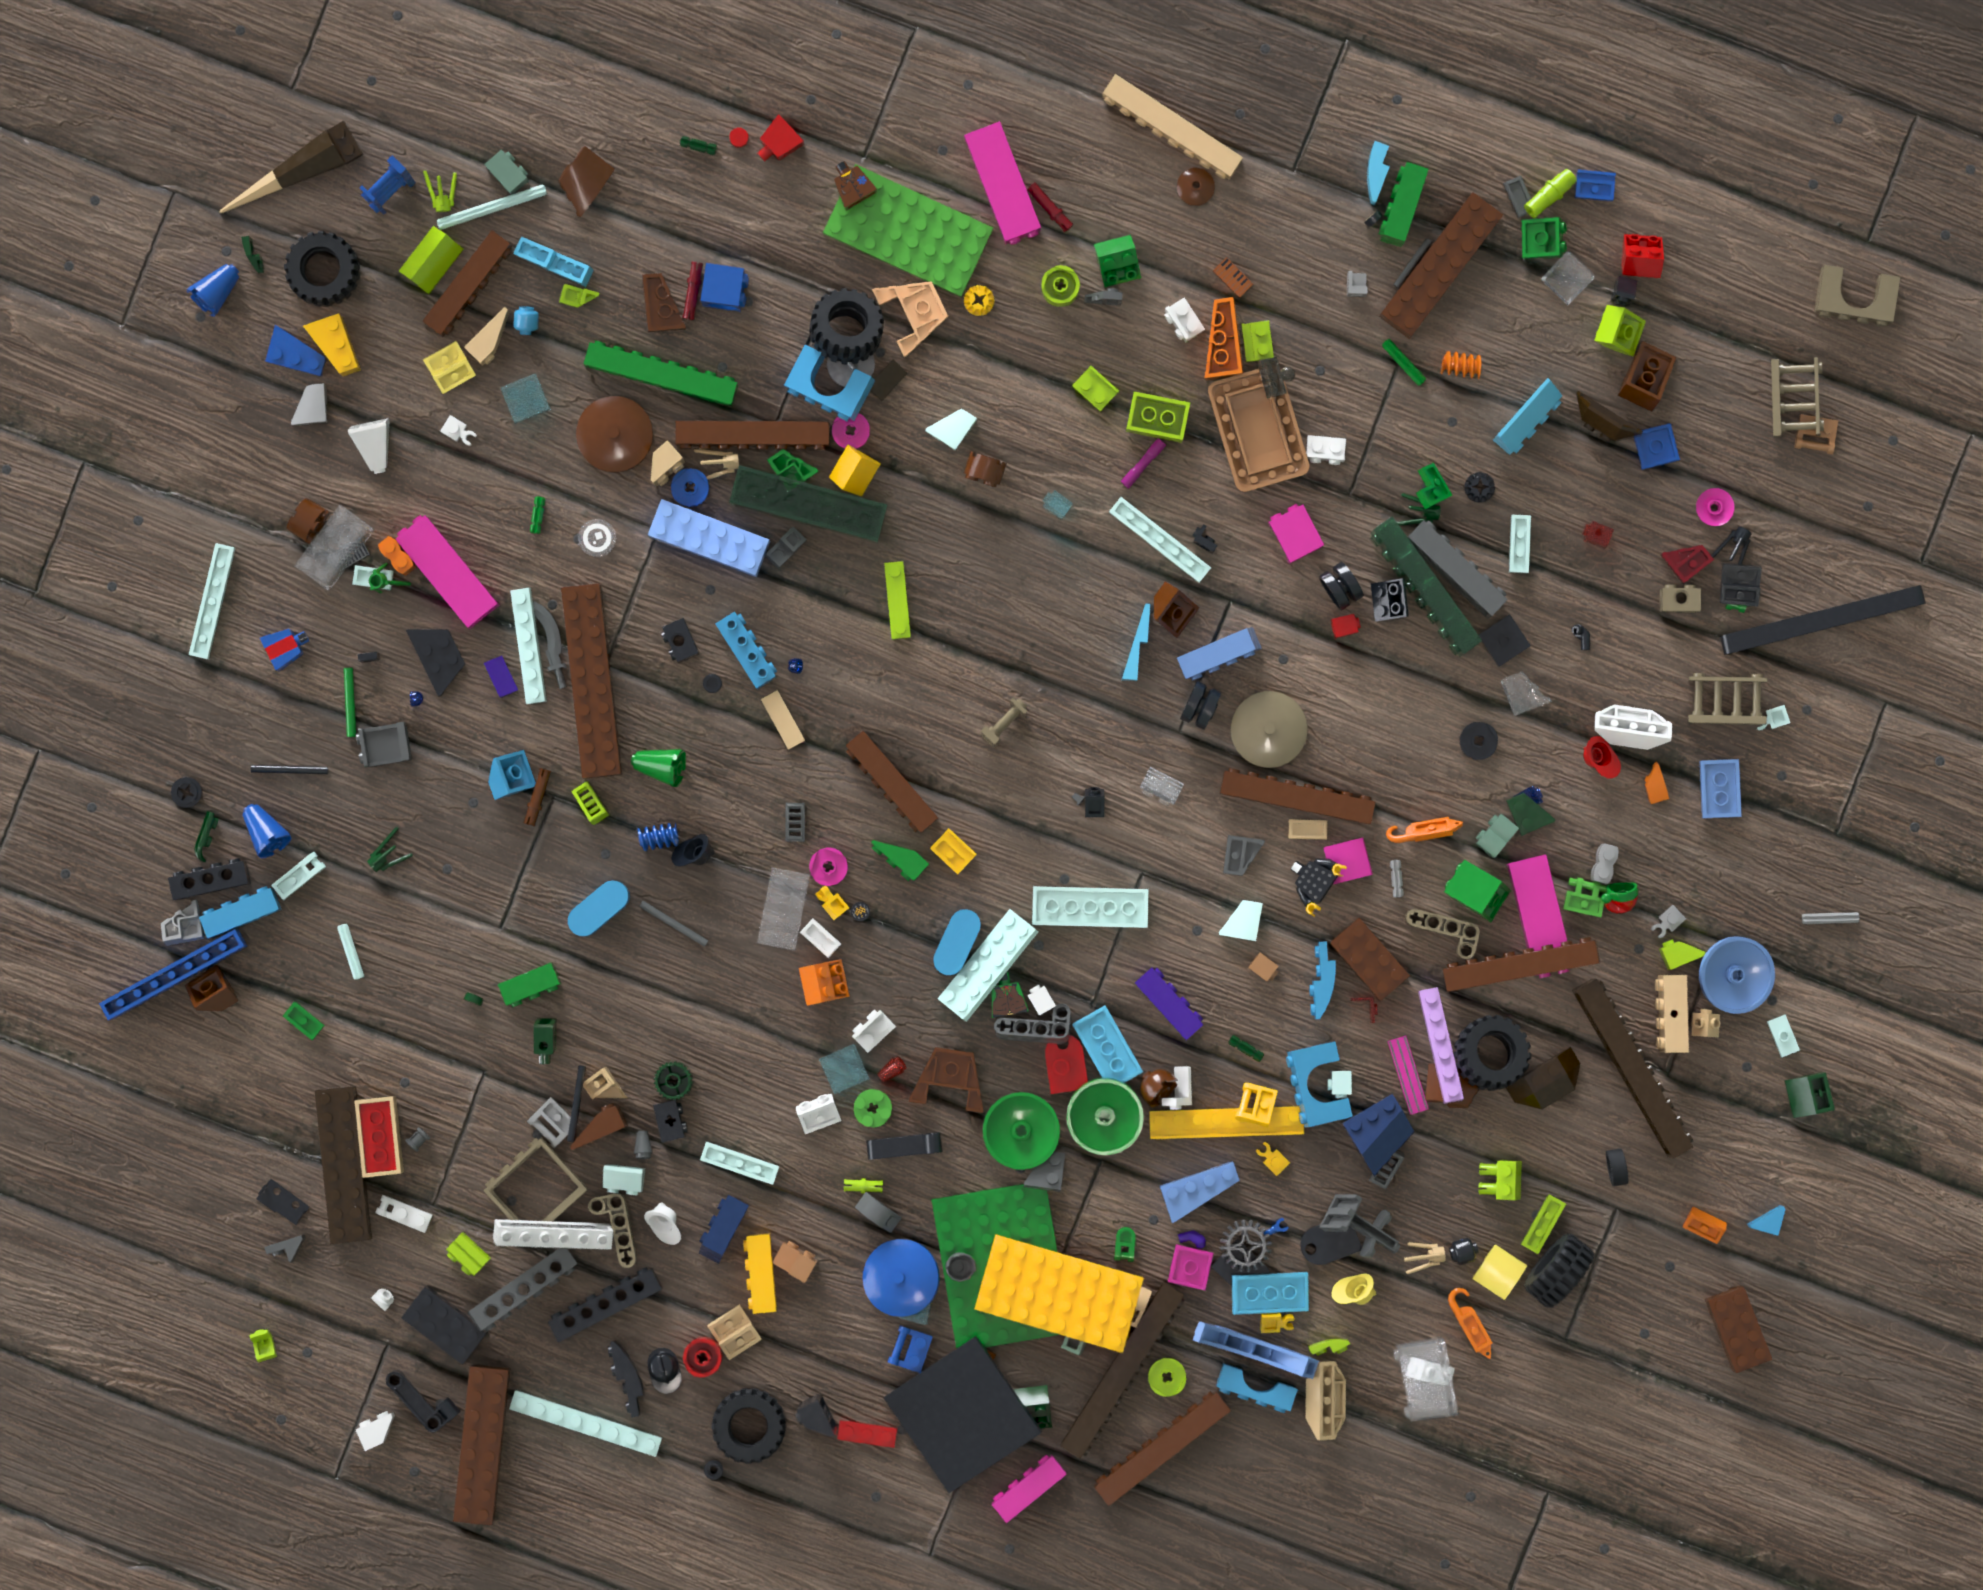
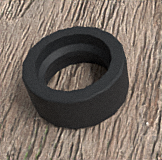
M1621 1148L1607 1150L1606 1163L1612 1186L1628 1184V1170L1623 1150Z

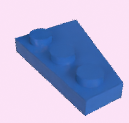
M275 325L265 362L322 377L327 358Z

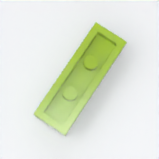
M1548 1194L1521 1245L1539 1254L1566 1203Z

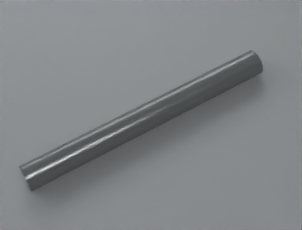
M642 901L639 907L700 945L705 947L709 940L645 901Z

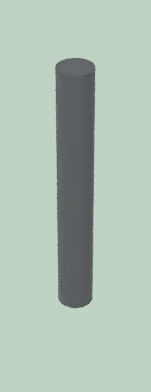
M1428 238L1424 240L1394 283L1396 288L1400 289L1432 244L1431 240Z

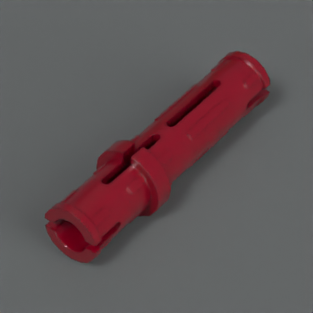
M1036 182L1027 189V192L1050 215V219L1054 220L1061 227L1064 233L1073 227L1074 224L1063 214V210L1053 203Z
M691 262L690 277L687 278L688 289L682 317L686 320L688 316L689 320H695L699 285H702V280L700 279L703 263L700 262L698 264L697 262Z

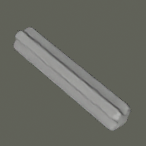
M1858 912L1802 915L1803 924L1859 922Z

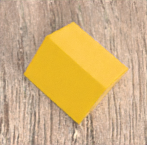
M848 444L829 478L842 490L862 497L881 463Z

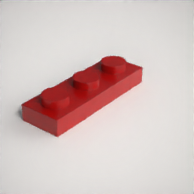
M840 1420L837 1440L894 1448L897 1428Z

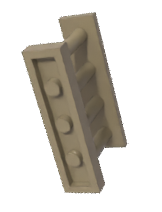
M1814 357L1813 365L1783 366V364H1780L1779 359H1772L1774 438H1782V433L1789 430L1816 429V435L1821 436L1820 431H1824V419H1820L1819 374H1823L1822 362H1818V357ZM1814 372L1815 374L1814 384L1784 385V383H1780V376H1784L1785 373ZM1815 391V403L1784 404V402H1781V395H1784L1786 392ZM1816 410V422L1785 423V421H1781V414H1785L1788 411Z
M1693 673V676H1689V682H1695V702L1692 715H1688V724L1766 725L1767 716H1762V713H1760L1761 683H1767V678H1763V674H1751V678L1705 677V673ZM1703 682H1714V712H1712V715H1704V712H1702ZM1722 682H1734L1733 712H1731V716L1723 715V712H1721ZM1742 683H1753V712L1751 716H1743V712H1741Z
M1019 698L1017 700L1011 699L1010 706L1012 708L994 727L988 728L985 726L981 730V736L994 749L1000 744V734L1019 714L1023 718L1027 716L1025 709L1027 706Z

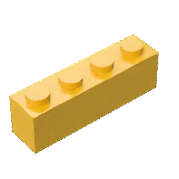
M770 1233L747 1235V1240H743L744 1252L748 1251V1259H745V1269L750 1273V1278L747 1279V1290H751L752 1298H748L749 1310L753 1309V1314L776 1312L777 1304Z

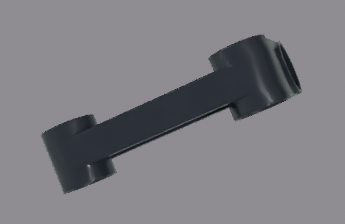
M394 1370L386 1376L387 1386L392 1389L429 1432L438 1431L461 1412L449 1397L434 1409L400 1370ZM395 1374L399 1376V1384H393L391 1382L392 1375ZM430 1418H436L438 1420L439 1424L437 1428H433L430 1426Z

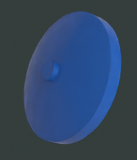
M895 1239L881 1244L870 1254L864 1266L863 1286L868 1299L881 1312L891 1316L905 1317L921 1312L933 1301L939 1288L940 1273L934 1256L926 1247L912 1240Z

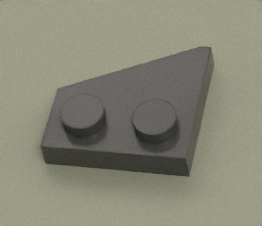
M1108 288L1107 291L1085 295L1084 303L1121 306L1123 292H1119V289Z
M1228 835L1223 874L1243 876L1264 845L1265 840Z

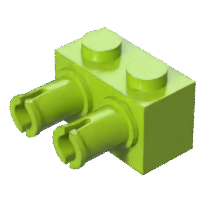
M1499 1160L1497 1164L1480 1163L1479 1168L1487 1169L1479 1170L1480 1175L1497 1177L1496 1183H1479V1188H1486L1478 1190L1480 1195H1496V1199L1521 1200L1522 1161Z

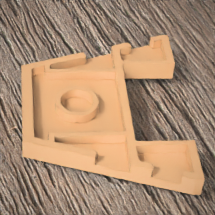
M932 281L872 289L879 306L898 298L914 333L897 341L903 357L910 354L948 317Z

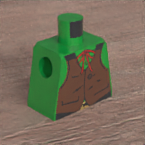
M1006 972L1000 979L999 985L992 989V1018L1028 1012L1018 982L1010 983L1009 972Z

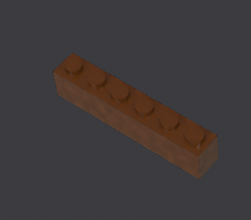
M492 230L423 319L424 324L442 337L445 334L449 335L454 328V322L464 316L466 312L464 309L467 305H472L476 300L477 292L487 286L489 282L487 279L490 275L497 273L503 258L506 260L512 252L511 244Z
M864 731L846 745L848 748L846 753L853 760L857 758L861 763L859 768L865 775L868 772L873 777L871 782L877 789L882 787L886 792L884 797L890 804L894 801L898 806L896 811L902 818L907 816L911 821L908 825L915 833L918 830L922 833L939 819Z

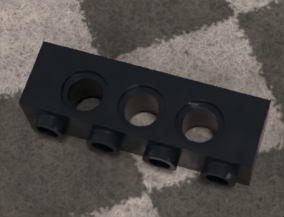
M237 858L229 860V864L222 865L221 862L211 864L209 869L203 870V867L191 869V873L184 874V871L172 873L173 877L168 878L172 899L177 901L251 884L247 862ZM227 869L232 871V877L229 880H226L223 875ZM209 873L214 878L211 884L205 882V876ZM189 878H193L195 884L189 889L186 886V881Z

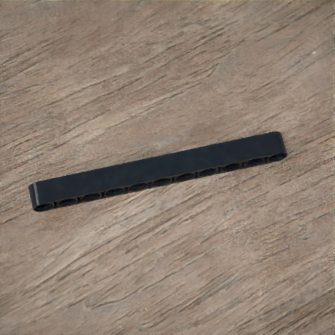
M1918 585L1719 637L1724 655L1912 608L1926 604L1922 586Z

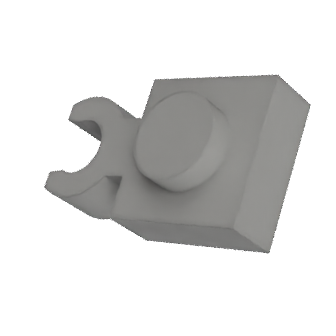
M1671 905L1658 917L1661 923L1653 925L1650 930L1654 931L1656 928H1660L1661 934L1657 937L1662 938L1666 934V929L1673 932L1686 918L1674 905Z

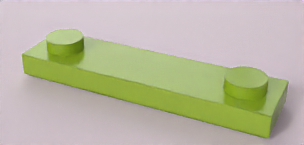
M903 561L884 563L891 638H911Z

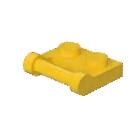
M1244 1083L1242 1088L1244 1092L1235 1119L1240 1122L1246 1121L1268 1127L1278 1091L1251 1083ZM1251 1093H1255L1257 1096L1252 1114L1246 1113Z

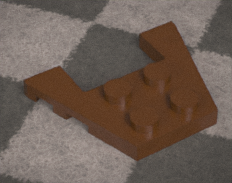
M935 1047L909 1098V1102L926 1104L929 1084L968 1090L966 1110L983 1113L974 1053Z

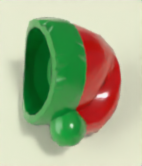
M1633 882L1608 884L1606 893L1601 896L1602 901L1605 903L1604 906L1616 914L1631 911L1638 899V885Z

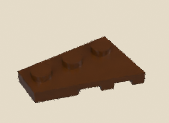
M662 273L643 274L642 282L648 332L686 329Z

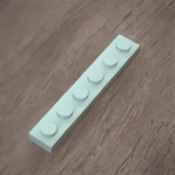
M1122 497L1119 498L1109 511L1110 514L1198 583L1211 569L1209 565Z
M215 543L189 651L191 656L209 660L234 557V547Z
M531 588L511 590L526 704L547 702Z

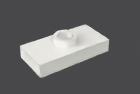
M813 918L800 932L828 958L841 945L837 939Z

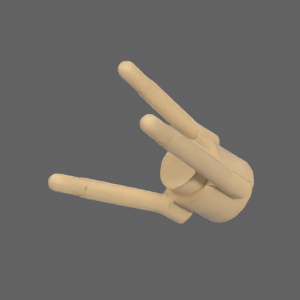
M694 449L696 453L725 456L719 460L700 462L701 465L723 464V467L727 468L707 476V480L727 473H735L734 469H739L738 454Z
M1409 1242L1408 1246L1431 1250H1428V1255L1404 1258V1261L1429 1259L1430 1263L1406 1271V1273L1411 1274L1431 1266L1440 1265V1262H1445L1444 1247H1438L1437 1244Z

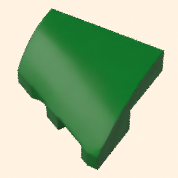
M783 449L767 459L788 492H791L819 472L817 468Z

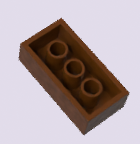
M1360 918L1354 920L1329 942L1331 947L1379 1001H1382L1410 976Z
M1740 1285L1704 1299L1733 1372L1739 1373L1772 1360L1743 1286Z

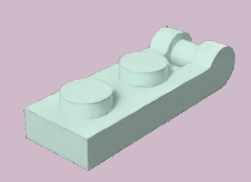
M315 852L309 854L271 885L283 900L287 899L326 867L323 862L320 863L317 859L318 856ZM310 862L315 867L311 871L306 866Z

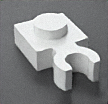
M451 415L440 431L456 442L462 438L463 442L468 446H471V443L467 441V436L472 435L475 438L477 436L473 431H465L467 425Z

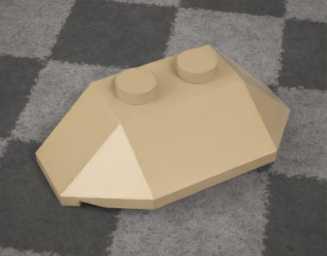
M1336 1361L1318 1363L1313 1379H1306V1420L1317 1440H1332L1336 1438L1346 1418V1379L1337 1367Z

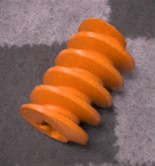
M1447 351L1445 356H1443L1441 374L1446 369L1449 376L1452 371L1455 372L1456 377L1462 372L1463 378L1466 377L1467 373H1470L1471 379L1477 374L1479 380L1482 368L1481 356L1477 355L1474 360L1473 354H1470L1466 359V354L1462 353L1459 358L1458 352H1454L1451 357V352Z

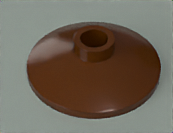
M1190 168L1184 171L1178 179V195L1182 201L1189 205H1203L1214 194V180L1204 169ZM1193 183H1199L1200 187L1198 189L1193 188Z

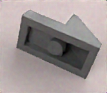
M305 1235L264 1247L266 1254L272 1253L273 1256L284 1253L283 1249H285L289 1263H292L305 1240Z

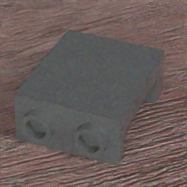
M406 722L358 729L359 733L356 734L357 744L361 745L362 752L359 753L360 763L364 764V767L368 768L412 760Z

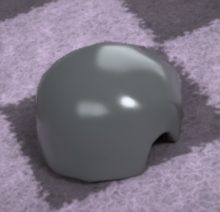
M964 1252L953 1254L946 1262V1272L952 1280L958 1282L969 1280L973 1273L976 1272L975 1260Z

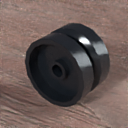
M1341 561L1333 566L1334 575L1326 571L1319 576L1322 586L1340 611L1350 606L1349 598L1356 602L1364 597V593L1355 576Z
M1197 681L1180 720L1190 723L1196 713L1198 717L1195 726L1205 730L1217 709V702L1222 692L1212 688L1205 698L1203 696L1206 691V685Z

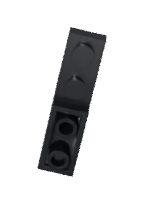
M616 1340L611 1341V1346H608V1353L610 1358L613 1357L614 1365H611L613 1377L616 1376L617 1381L625 1379L622 1387L624 1394L628 1396V1402H626L627 1413H631V1418L640 1416L638 1396L645 1394L640 1375L624 1348Z

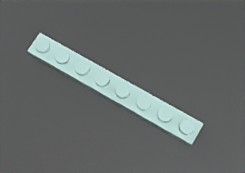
M515 1390L509 1408L510 1410L654 1457L657 1456L662 1437Z

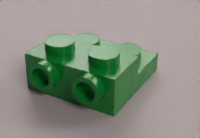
M1560 217L1522 220V258H1563V253L1567 252V243L1563 241V234L1567 232L1566 222H1563V219Z

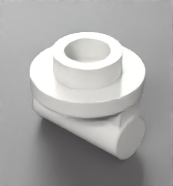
M379 1289L371 1297L384 1311L390 1307L394 1300L391 1292L386 1289Z

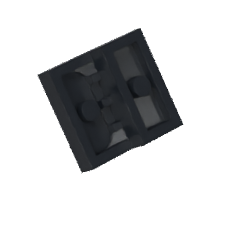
M1723 563L1720 603L1758 607L1762 567Z

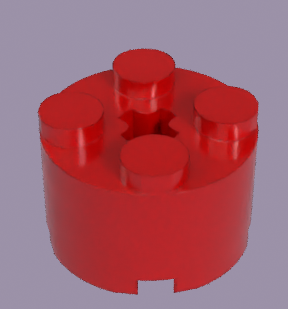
M699 1337L692 1340L683 1353V1363L688 1372L700 1378L714 1374L723 1360L721 1347L715 1340L709 1337ZM702 1352L706 1353L705 1356L708 1357V1359H705L703 1362H701V1358L698 1357V1355H701Z

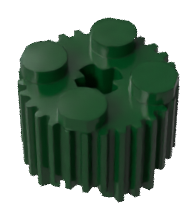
M671 1061L670 1063L667 1062L666 1065L663 1064L662 1067H659L660 1070L656 1071V1078H654L655 1088H657V1092H660L659 1095H663V1098L677 1100L685 1097V1094L687 1095L693 1087L692 1079L694 1078L691 1077L693 1074L690 1073L691 1070H688V1066L685 1064L677 1063V1061L673 1063ZM671 1075L679 1080L676 1086L673 1083H669Z

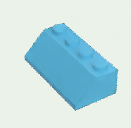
M1549 378L1544 381L1493 439L1509 455L1513 451L1517 454L1524 446L1521 442L1526 437L1530 439L1536 432L1535 426L1538 423L1542 425L1548 419L1547 413L1550 409L1555 411L1562 403L1559 400L1562 394Z

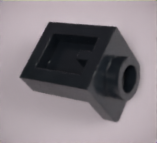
M1203 524L1201 528L1197 527L1192 535L1195 538L1193 543L1213 554L1218 545L1214 544L1216 541L1206 535L1204 538L1201 536L1207 527Z
M1099 787L1085 789V817H1104V789Z

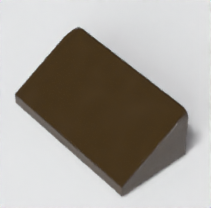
M893 359L874 379L875 382L870 391L883 401L908 373Z

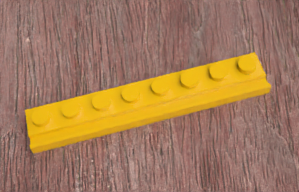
M1299 1106L1273 1107L1268 1127L1246 1121H1237L1235 1115L1239 1108L1149 1111L1150 1139L1304 1134V1124H1301L1299 1119V1113H1301ZM1247 1108L1246 1113L1252 1114L1253 1108Z

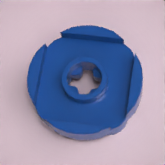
M683 469L673 477L671 492L679 504L687 507L698 506L707 498L710 490L709 483L701 471ZM687 483H689L690 485L692 483L695 484L693 492L685 491L687 489Z

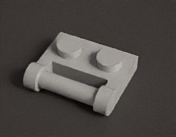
M550 1097L527 1122L533 1125L551 1143L550 1145L555 1148L568 1135L571 1116ZM541 1115L560 1133L557 1138L538 1120Z

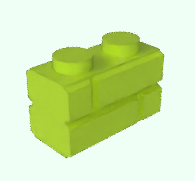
M464 1232L446 1249L449 1252L447 1256L453 1262L458 1261L462 1265L461 1269L468 1276L471 1274L475 1276L491 1259Z

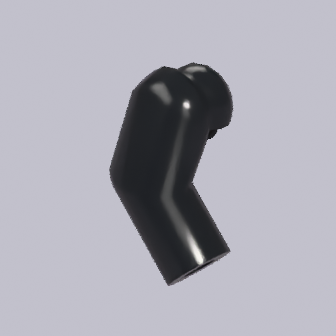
M1580 624L1574 625L1571 632L1581 640V650H1590V632Z

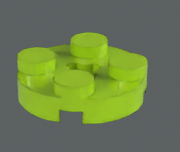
M1163 1357L1151 1365L1148 1371V1382L1156 1394L1163 1397L1173 1396L1180 1393L1184 1388L1186 1372L1179 1361ZM1170 1372L1172 1380L1164 1382L1162 1374Z

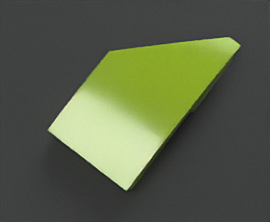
M564 284L559 303L578 308L598 297L599 293Z

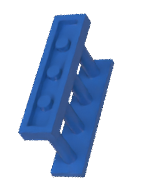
M393 155L387 160L390 164L389 170L368 191L363 186L360 187L363 192L361 196L368 203L371 202L369 206L376 213L380 211L383 215L386 211L382 205L402 185L405 186L407 184L411 188L416 183L407 169Z

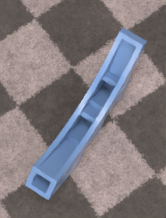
M1199 1322L1195 1330L1193 1340L1196 1342L1234 1352L1302 1377L1314 1378L1319 1363L1316 1359L1218 1325Z

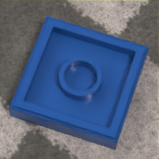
M1671 423L1642 430V436L1634 438L1642 470L1680 460Z

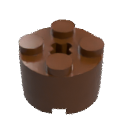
M971 451L964 470L965 478L973 481L982 479L984 480L983 484L991 487H996L997 484L1000 485L1007 463L1002 462V465H1000V460L982 454L974 456L975 452Z
M305 498L295 509L297 511L295 516L290 517L287 530L308 544H312L316 534H321L325 529L326 524L324 521L328 518L330 512L312 500Z

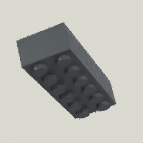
M1423 520L1404 541L1487 619L1492 617L1508 600L1505 597L1507 594L1500 587L1496 589L1491 584L1493 581L1489 576L1478 572V566L1471 560L1468 562L1463 557L1465 554L1456 547L1454 549L1449 544L1451 541L1442 534L1440 536L1435 531L1437 528L1430 521L1426 523Z

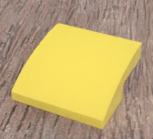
M457 341L423 359L442 394L476 376Z
M1495 1244L1484 1258V1262L1472 1279L1505 1300L1520 1279L1527 1265Z

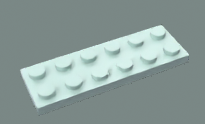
M1033 886L1032 925L1148 928V889Z
M1009 909L938 999L967 1022L1037 935L1038 931Z

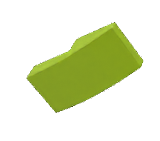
M1329 1339L1308 1346L1312 1355L1316 1353L1317 1356L1325 1353L1327 1347H1330L1333 1353L1337 1352V1354H1340L1348 1349L1347 1346L1350 1343L1347 1339Z

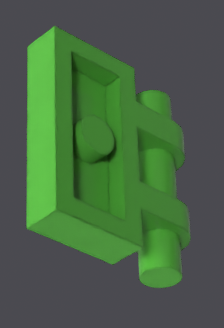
M1569 878L1568 885L1575 886V891H1566L1563 910L1601 918L1604 902L1598 897V893H1606L1607 886L1595 881L1594 883L1583 881V878ZM1582 888L1592 890L1591 896L1581 894Z

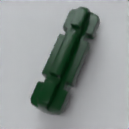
M682 136L680 139L681 147H690L692 150L703 153L707 152V154L711 155L716 154V144H707V142L693 138L691 140L686 136Z
M1235 1035L1231 1036L1228 1042L1229 1045L1237 1047L1239 1051L1249 1057L1252 1056V1059L1260 1062L1264 1056L1263 1052L1255 1050L1253 1046L1243 1040L1240 1041V1038Z

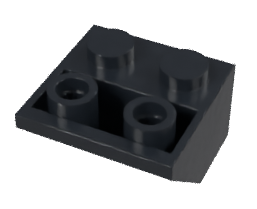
M1404 578L1371 584L1375 622L1395 621L1409 617Z

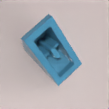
M1779 1205L1747 1223L1749 1228L1778 1236L1785 1208Z

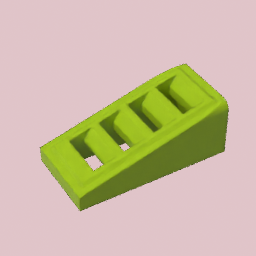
M588 781L571 791L591 824L595 825L609 816V813ZM586 790H589L587 794L580 798L579 795L581 793H583ZM591 796L593 797V799L584 804L585 800ZM595 803L597 804V806H595L594 808L590 810L587 809Z

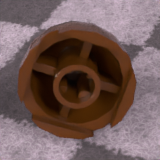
M1163 1069L1146 1072L1142 1077L1143 1081L1140 1086L1142 1098L1150 1107L1160 1105L1158 1101L1162 1098H1168L1177 1087L1175 1081H1178V1079L1169 1071Z

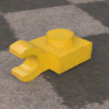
M824 886L815 894L819 900L825 902L822 907L833 920L849 909L837 893L833 896L827 886Z

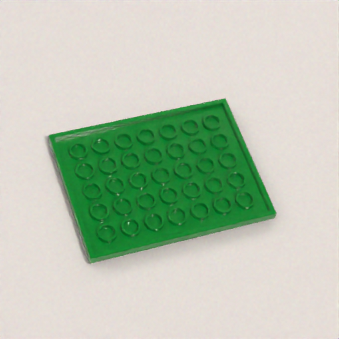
M1024 1184L931 1199L956 1349L975 1336L978 1337L984 1347H991L1060 1335L974 1309L995 1235L1057 1252L1047 1190L1024 1187ZM958 1252L969 1254L976 1263V1272L973 1273L969 1280L961 1282L952 1280L948 1276L945 1267L949 1257Z

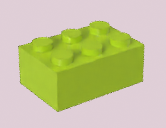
M1134 392L1126 432L1182 443L1190 402Z

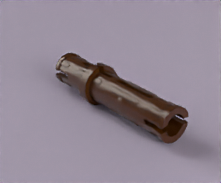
M539 769L530 803H527L528 810L523 822L524 824L535 827L539 810H542L541 804L551 774L549 770Z

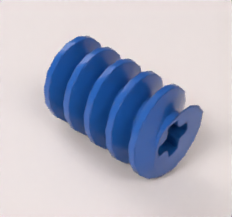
M676 822L674 828L668 823L667 829L660 824V828L657 830L654 825L651 832L647 827H645L644 833L638 828L640 846L644 851H648L649 845L652 850H655L656 844L660 849H663L664 843L667 848L671 846V842L678 846L679 836Z

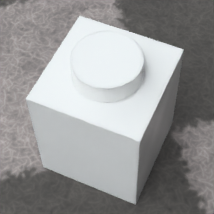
M1037 985L1029 990L1031 994L1028 997L1039 1015L1056 1006L1045 986L1040 987Z

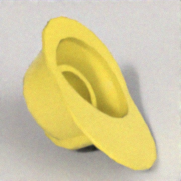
M1366 1273L1343 1278L1334 1285L1332 1298L1340 1304L1353 1302L1359 1305L1366 1304L1376 1295L1373 1287V1278Z

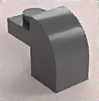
M865 1192L855 1206L864 1216L890 1233L902 1218L867 1192Z

